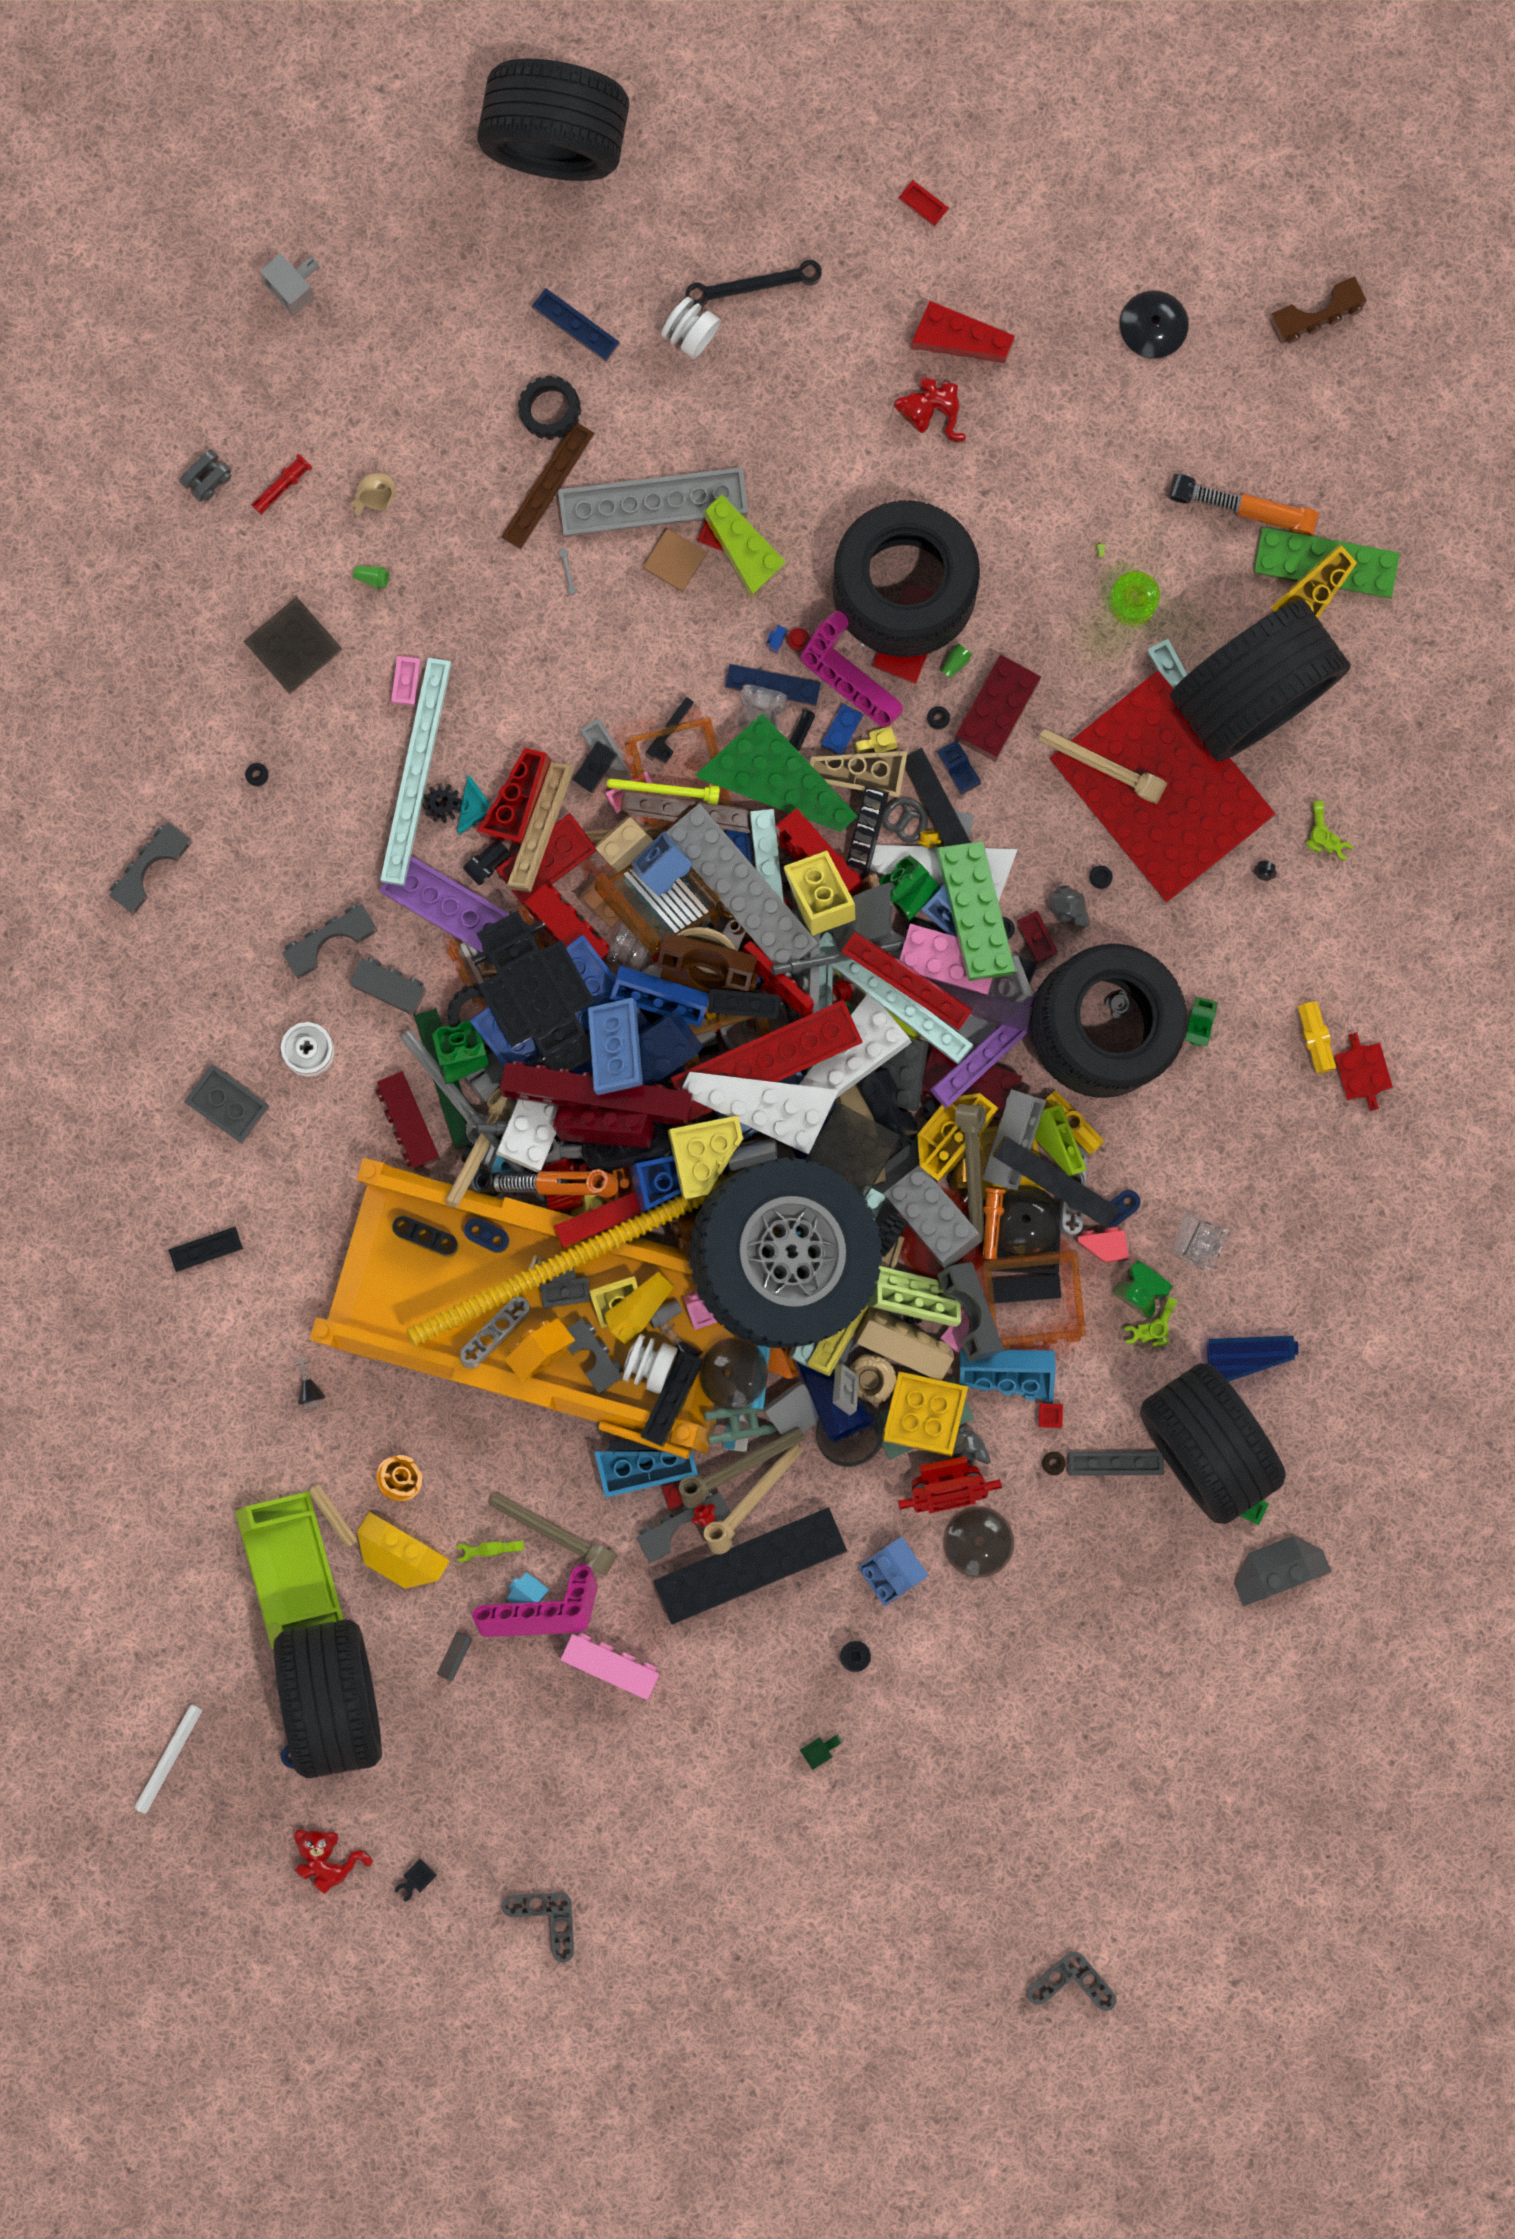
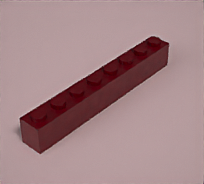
M519 1061L505 1062L500 1085L501 1096L555 1106L648 1113L653 1122L677 1126L689 1125L694 1102L693 1094L689 1093L687 1089L676 1088L671 1090L659 1084H653L652 1086L641 1085L597 1095L594 1091V1080L591 1073L579 1075L573 1074L572 1071L567 1069L549 1070L548 1067L543 1065L530 1067Z

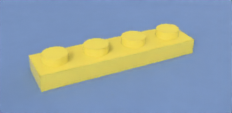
M866 1305L864 1310H861V1314L853 1322H850L849 1326L819 1342L807 1363L808 1367L830 1376L868 1309V1305Z

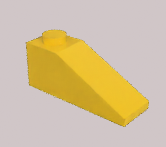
M658 1271L604 1314L610 1332L624 1344L631 1340L648 1324L674 1288L673 1283Z

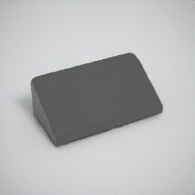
M456 1632L437 1671V1675L449 1681L454 1680L472 1642L471 1637Z

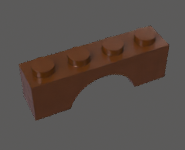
M1354 276L1333 286L1331 303L1324 310L1317 313H1306L1291 304L1271 313L1269 320L1280 343L1282 344L1287 341L1288 344L1299 340L1301 338L1300 335L1306 332L1309 335L1321 330V326L1328 322L1330 325L1338 323L1342 320V316L1348 313L1351 316L1360 313L1367 300Z
M666 932L656 967L677 973L689 967L708 968L722 977L725 986L748 991L758 956Z
M697 967L686 968L680 973L662 969L660 978L708 994L710 989L754 993L759 973H753L748 991L725 986L721 976L705 974Z

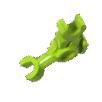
M1314 801L1312 805L1315 826L1310 834L1311 840H1308L1306 845L1316 853L1323 851L1318 847L1322 846L1330 854L1333 851L1336 852V856L1340 860H1346L1347 857L1341 853V849L1345 847L1352 850L1353 846L1347 842L1341 843V838L1328 830L1327 825H1324V801Z
M1169 1296L1159 1319L1157 1318L1151 1323L1138 1325L1139 1329L1132 1326L1125 1327L1124 1331H1132L1134 1333V1338L1126 1340V1343L1133 1344L1137 1339H1141V1343L1154 1339L1157 1342L1151 1343L1152 1346L1161 1347L1167 1345L1170 1342L1166 1337L1169 1332L1167 1322L1178 1300Z
M524 1542L480 1543L476 1547H471L469 1544H459L456 1547L457 1549H464L465 1556L458 1558V1561L469 1562L473 1556L489 1557L506 1552L523 1551Z

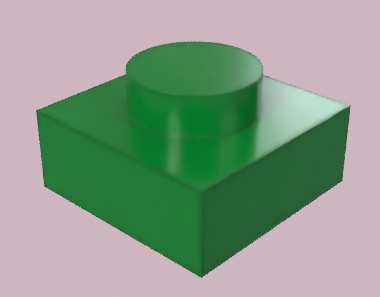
M1260 1501L1240 1515V1517L1259 1525L1269 1504Z

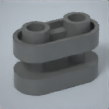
M212 449L201 456L179 480V483L186 489L191 486L195 488L192 495L199 502L203 500L206 502L215 494L214 489L219 484H226L232 477L230 474L232 469L225 462L219 466L216 464L219 456ZM209 469L211 473L201 481L199 478Z

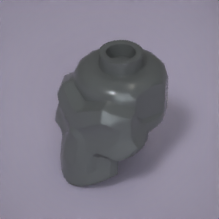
M1068 885L1056 887V891L1049 895L1050 911L1057 915V920H1074L1076 926L1089 927V916L1085 906L1084 895L1070 889Z
M965 1427L959 1428L952 1457L966 1456L968 1463L976 1459L985 1464L991 1463L982 1437L973 1431H966Z

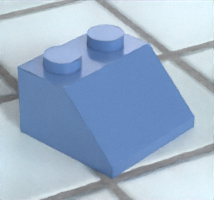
M665 831L631 862L639 878L658 897L662 893L668 892L672 888L673 883L679 877L685 876L693 865L688 856Z

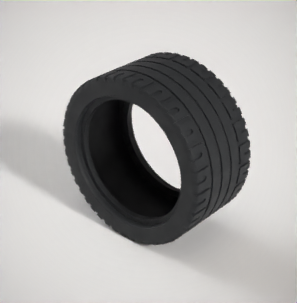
M1297 600L1278 609L1240 633L1194 668L1171 691V700L1178 710L1181 711V714L1195 734H1198V738L1206 746V749L1216 762L1224 761L1240 753L1278 729L1326 693L1349 671L1351 664L1342 651L1339 650L1334 640L1331 639L1327 630L1323 628L1319 619L1314 616V612L1305 600Z

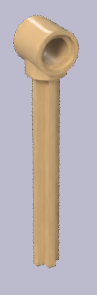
M1045 728L1040 734L1038 741L1135 788V792L1139 797L1153 804H1158L1168 784L1149 773H1144L1141 776Z
M500 1088L494 1091L487 1101V1105L490 1107L488 1111L490 1116L486 1123L509 1120L517 1100L502 1097ZM480 1133L445 1200L448 1206L458 1208L491 1144L482 1133Z
M799 1444L785 1450L724 1521L719 1520L706 1526L704 1537L709 1549L713 1553L723 1554L730 1549L732 1545L731 1539L735 1535L734 1530L803 1452Z

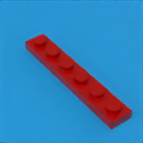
M854 931L841 951L958 1030H960L973 1010L856 931Z

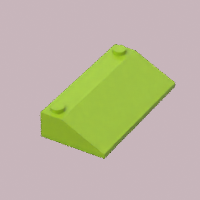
M304 1492L262 1502L235 1511L271 1649H273L275 1638L282 1631L343 1620L310 1493Z

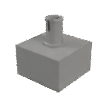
M280 253L260 270V274L265 286L294 317L315 299L312 288L305 279L316 269H319L320 265L310 255L307 260L295 269Z

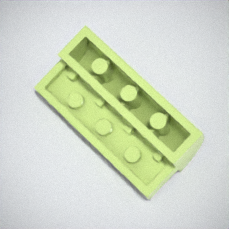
M879 1266L881 1271L878 1281L875 1282L877 1286L871 1297L869 1296L870 1301L867 1304L869 1307L956 1327L961 1323V1304L945 1296L939 1280Z

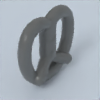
M902 797L895 799L886 806L882 824L888 831L895 832L902 841L913 843L920 838V832L926 830L928 815L919 802L911 798ZM902 805L905 813L896 825H892L888 821V817L894 808ZM909 805L915 808L918 812L911 811ZM912 818L921 819L920 827L914 835L908 836L904 833V829Z

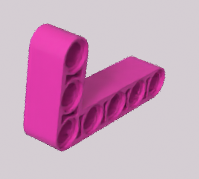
M833 611L817 628L804 649L801 660L807 668L878 725L889 727L902 714L903 706L894 696L834 649L847 629L849 621L841 611Z
M579 1565L571 1572L564 1601L482 1605L473 1611L472 1618L480 1635L483 1637L582 1632L589 1625L598 1584L590 1566Z

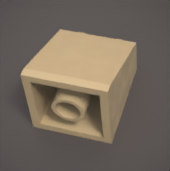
M628 814L595 844V848L627 880L628 878L624 873L628 871L630 875L633 874L630 871L633 868L631 862L654 840Z

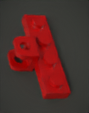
M751 941L744 945L743 953L758 956L754 971L759 973V976L765 981L760 986L759 993L781 995V1000L784 999L802 1018L813 1014L814 1002L811 996L802 992L796 982L785 974L772 975L771 966H775V964L766 957L760 947H756Z

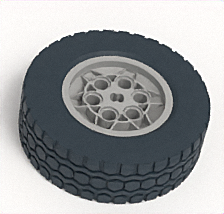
M782 1158L769 1160L740 1170L721 1182L710 1193V1197H707L701 1206L702 1210H699L694 1221L696 1224L692 1227L690 1235L692 1241L689 1242V1254H691L689 1265L693 1271L691 1276L693 1284L697 1286L696 1291L700 1300L703 1299V1305L709 1313L713 1314L712 1317L720 1325H724V1328L730 1333L736 1334L737 1337L752 1344L770 1348H791L827 1339L851 1324L850 1322H853L861 1314V1310H864L870 1301L869 1296L873 1295L877 1286L875 1282L878 1281L881 1271L879 1266L882 1264V1253H880L882 1244L881 1237H878V1233H880L878 1224L874 1222L873 1218L875 1216L871 1207L866 1205L868 1202L861 1193L857 1192L858 1189L851 1182H847V1179L840 1173H834L833 1169L825 1165L820 1166V1163L809 1160L805 1161L804 1159ZM774 1226L779 1227L781 1231L779 1238L773 1235ZM797 1226H800L804 1231L802 1238L796 1234ZM763 1246L769 1249L770 1255L768 1259L762 1255ZM810 1246L814 1248L816 1253L814 1259L808 1255V1248ZM775 1267H778L782 1272L780 1279L774 1276L773 1271ZM798 1267L804 1270L805 1276L803 1279L797 1276Z

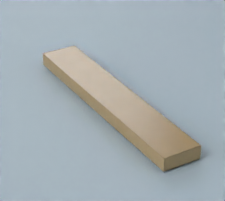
M550 763L507 884L510 890L531 892L574 771L572 765Z

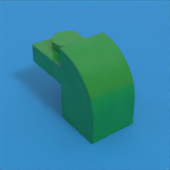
M1195 996L1185 1032V1041H1189V1043L1195 1046H1208L1218 1002Z

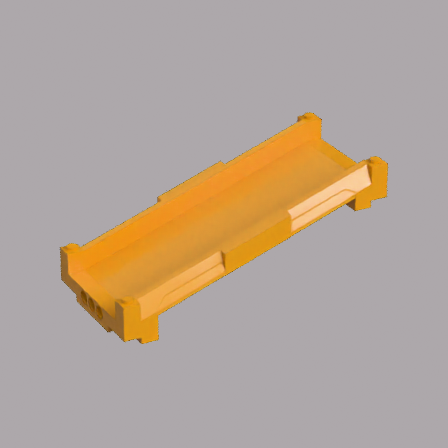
M367 1158L362 1159L356 1180L367 1186L328 1320L315 1318L310 1341L370 1360L376 1359L553 1411L563 1412L598 1423L605 1421L642 1434L660 1396L657 1393L646 1390L647 1378L643 1377L638 1386H636L634 1381L637 1374L632 1373L629 1382H625L622 1379L599 1395L586 1376V1373L592 1370L596 1364L594 1353L589 1350H582L572 1356L567 1349L550 1367L522 1382L505 1361L511 1354L510 1348L517 1342H522L524 1340L522 1336L533 1328L536 1331V1328L547 1320L550 1323L557 1318L566 1329L580 1319H583L585 1323L589 1321L597 1332L594 1334V1337L598 1343L603 1340L610 1350L607 1356L612 1362L617 1360L623 1371L630 1348L640 1334L646 1336L643 1347L647 1348L650 1339H655L653 1350L658 1352L663 1343L675 1347L681 1341H684L703 1351V1354L698 1357L704 1362L666 1442L695 1452L708 1453L710 1445L708 1444L707 1436L713 1435L717 1419L704 1421L703 1412L724 1408L743 1339L737 1337L736 1334L730 1333L724 1328V1325L718 1326V1323L697 1330L694 1329L683 1297L687 1296L689 1292L696 1290L697 1286L693 1284L691 1276L693 1271L690 1269L689 1261H687L684 1252H680L677 1248L634 1237L631 1242L626 1241L625 1245L619 1244V1248L613 1247L611 1252L607 1250L605 1255L601 1253L598 1258L593 1257L592 1261L587 1260L586 1264L583 1265L581 1263L578 1268L574 1267L576 1279L588 1278L589 1290L635 1276L639 1287L659 1271L674 1285V1288L662 1304L677 1300L683 1311L663 1327L653 1329L648 1322L640 1333L624 1344L610 1332L609 1327L601 1329L592 1299L591 1302L544 1309L540 1286L542 1283H540L538 1288L532 1287L533 1290H526L525 1294H519V1297H523L529 1302V1313L526 1319L479 1366L469 1369L460 1362L462 1348L509 1300H506L505 1304L500 1303L497 1308L495 1306L492 1307L491 1311L486 1310L485 1314L479 1313L477 1318L473 1316L471 1321L467 1319L465 1320L466 1323H459L458 1327L453 1326L450 1331L448 1329L445 1330L446 1333L444 1334L439 1333L438 1337L433 1336L430 1341L428 1339L425 1340L424 1344L418 1343V1347L412 1345L406 1332L407 1328H413L414 1324L419 1325L422 1320L424 1322L427 1321L428 1317L432 1319L434 1314L440 1315V1311L446 1312L447 1308L450 1307L452 1309L455 1304L460 1305L461 1301L466 1302L467 1298L470 1297L472 1299L475 1294L480 1295L481 1291L486 1292L489 1287L493 1289L495 1284L499 1286L501 1281L507 1282L508 1278L513 1279L514 1275L517 1274L519 1276L522 1271L527 1272L533 1255L539 1256L538 1258L542 1257L545 1260L548 1258L554 1259V1255L560 1256L562 1251L566 1253L568 1248L574 1249L575 1245L580 1246L581 1242L584 1241L586 1243L587 1239L562 1249L553 1226L574 1216L507 1197L500 1199L468 1189L458 1208H453L446 1205L445 1201L453 1185L393 1168L383 1162ZM405 1216L451 1234L458 1242V1252L453 1257H444L404 1241L393 1232V1222L396 1218ZM479 1218L504 1230L509 1237L508 1248L501 1253H494L471 1242L465 1236V1224L470 1219ZM401 1222L397 1227V1231L400 1234H406L410 1230V1224L407 1222ZM479 1227L472 1229L474 1235H478L481 1232ZM423 1231L419 1236V1240L423 1243H427L432 1239V1233L429 1231ZM500 1237L494 1238V1245H500L502 1239ZM445 1240L441 1244V1249L445 1252H449L454 1248V1242L451 1240ZM546 1280V1284L552 1283V1281ZM515 1306L514 1312H513V1314L511 1315V1317L513 1318V1317H514V1314H515L518 1310L522 1311V1310H523V1306H520V1307H516V1306ZM499 1320L496 1323V1326L502 1330L510 1326L506 1320ZM483 1336L480 1339V1342L486 1346L494 1342L490 1336ZM477 1346L476 1351L472 1355L467 1353V1360L470 1358L475 1360V1354L479 1350ZM676 1354V1357H675L673 1366H674V1364H675V1362H676V1360H677V1358H678V1357H677V1354Z

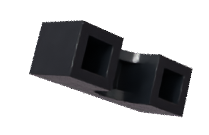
M888 1069L874 1072L857 1083L887 1146L903 1142L919 1132L910 1112H902L893 1101L892 1094L898 1088Z

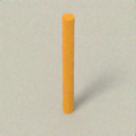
M601 1421L598 1429L685 1459H688L691 1450L665 1442L664 1447L642 1439L640 1433L605 1421Z

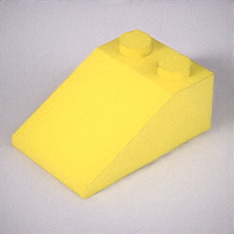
M828 851L784 866V871L799 910L812 936L856 920L855 903Z

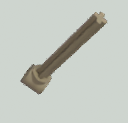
M960 1104L956 1109L955 1121L957 1127L961 1128V1132L965 1133L970 1223L979 1232L981 1239H984L979 1132L982 1131L986 1122V1110L983 1105Z
M796 1428L704 1479L694 1476L684 1478L679 1484V1492L683 1504L690 1509H696L698 1506L703 1505L705 1497L710 1495L709 1491L805 1440L801 1429Z
M496 1492L489 1503L490 1506L583 1557L585 1565L590 1566V1568L605 1576L618 1556L599 1544L591 1546Z

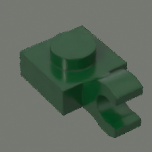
M838 1734L825 1743L819 1737L800 1749L811 1769L814 1770L831 1759L832 1755L829 1751L843 1743Z

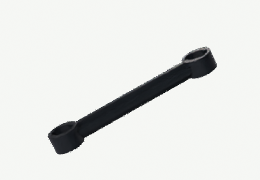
M806 260L797 269L706 287L702 283H692L686 289V298H691L689 294L693 289L700 288L706 293V298L702 302L694 300L693 306L698 303L704 307L708 300L798 282L812 286L820 281L822 269L818 262ZM809 265L816 267L819 271L818 277L813 280L802 273L803 269Z

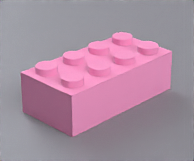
M910 924L900 956L901 962L936 985L984 999L988 998L993 978L968 981L958 937Z
M581 1632L577 1636L572 1634L561 1657V1661L643 1699L649 1700L660 1676L656 1672L657 1667L646 1662L641 1666L634 1662L635 1657L622 1652L621 1656L613 1653V1647L603 1642H600L599 1646L591 1643L593 1638Z

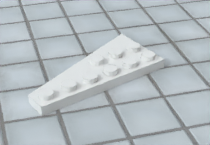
M876 845L870 871L884 876L894 870L896 864L901 859L911 855L924 866L938 885L944 881L936 852L939 847ZM985 848L998 902L1018 849Z
M866 995L851 1015L863 1043L813 1066L799 1085L839 1090L837 1098L912 1042L886 1009Z
M689 1072L682 1087L693 1094L694 1101L728 1117L738 1116L740 1123L808 1155L839 1091Z

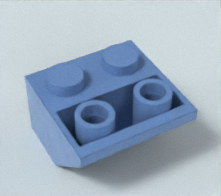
M943 881L921 910L948 935L957 937Z
M900 1537L857 1567L883 1606H886L929 1576L903 1537Z

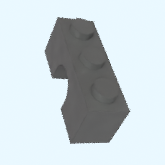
M580 1319L567 1328L575 1339L568 1348L572 1356L582 1350H589L596 1356V1364L592 1370L586 1373V1376L599 1395L623 1379L621 1373L624 1372L617 1360L612 1362L607 1356L610 1350L603 1340L598 1343L594 1337V1334L597 1332L589 1321L585 1323L583 1319Z

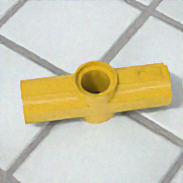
M1313 1001L1299 1005L1297 1009L1303 1026V1038L1307 1040L1305 1045L1307 1050L1310 1051L1316 1074L1335 1070L1336 1065L1330 1048V1034L1327 1026L1323 1023L1318 1002Z
M1054 1091L1045 1099L1044 1109L1062 1104L1067 1120L1069 1118H1076L1079 1121L1080 1125L1077 1128H1071L1075 1141L1089 1155H1092L1105 1142L1083 1119L1082 1115L1075 1111L1057 1091Z

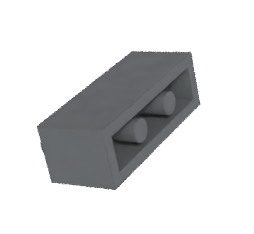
M361 958L349 983L350 986L414 1016L426 993V989L422 987L424 983L412 977L410 980L401 977L402 973L391 967L389 970L380 967V962L372 958H368V960Z

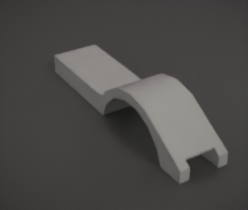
M856 1335L850 1339L833 1369L835 1371L833 1403L849 1415L857 1411L859 1376L848 1369L850 1358L860 1346L856 1342Z

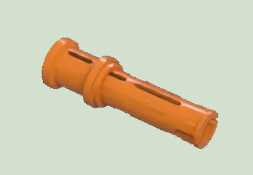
M986 1186V1206L983 1207L986 1221L982 1258L997 1259L1000 1216L1004 1213L1002 1204L1003 1193H1006V1188Z

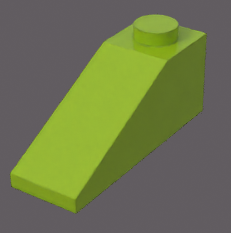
M1062 1104L1043 1110L1035 1134L1037 1142L1068 1176L1086 1171V1166Z

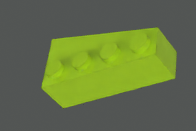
M723 494L718 496L702 512L749 596L753 595L786 563Z

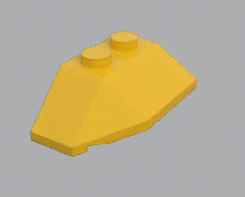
M980 1093L959 1096L946 1108L941 1105L917 1134L920 1167L938 1182L966 1154L965 1133L961 1132V1128L957 1127L955 1121L957 1106L963 1104L983 1105L985 1107L986 1122L982 1131L979 1132V1137L998 1110V1107Z
M371 1512L367 1514L357 1531L364 1564L404 1589L438 1581L450 1562L449 1559Z

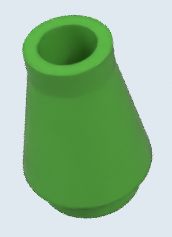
M356 566L353 578L376 589L386 588L389 581V570H385L384 567Z
M959 643L955 647L952 646L940 671L949 678H952L971 661L970 657L973 654Z

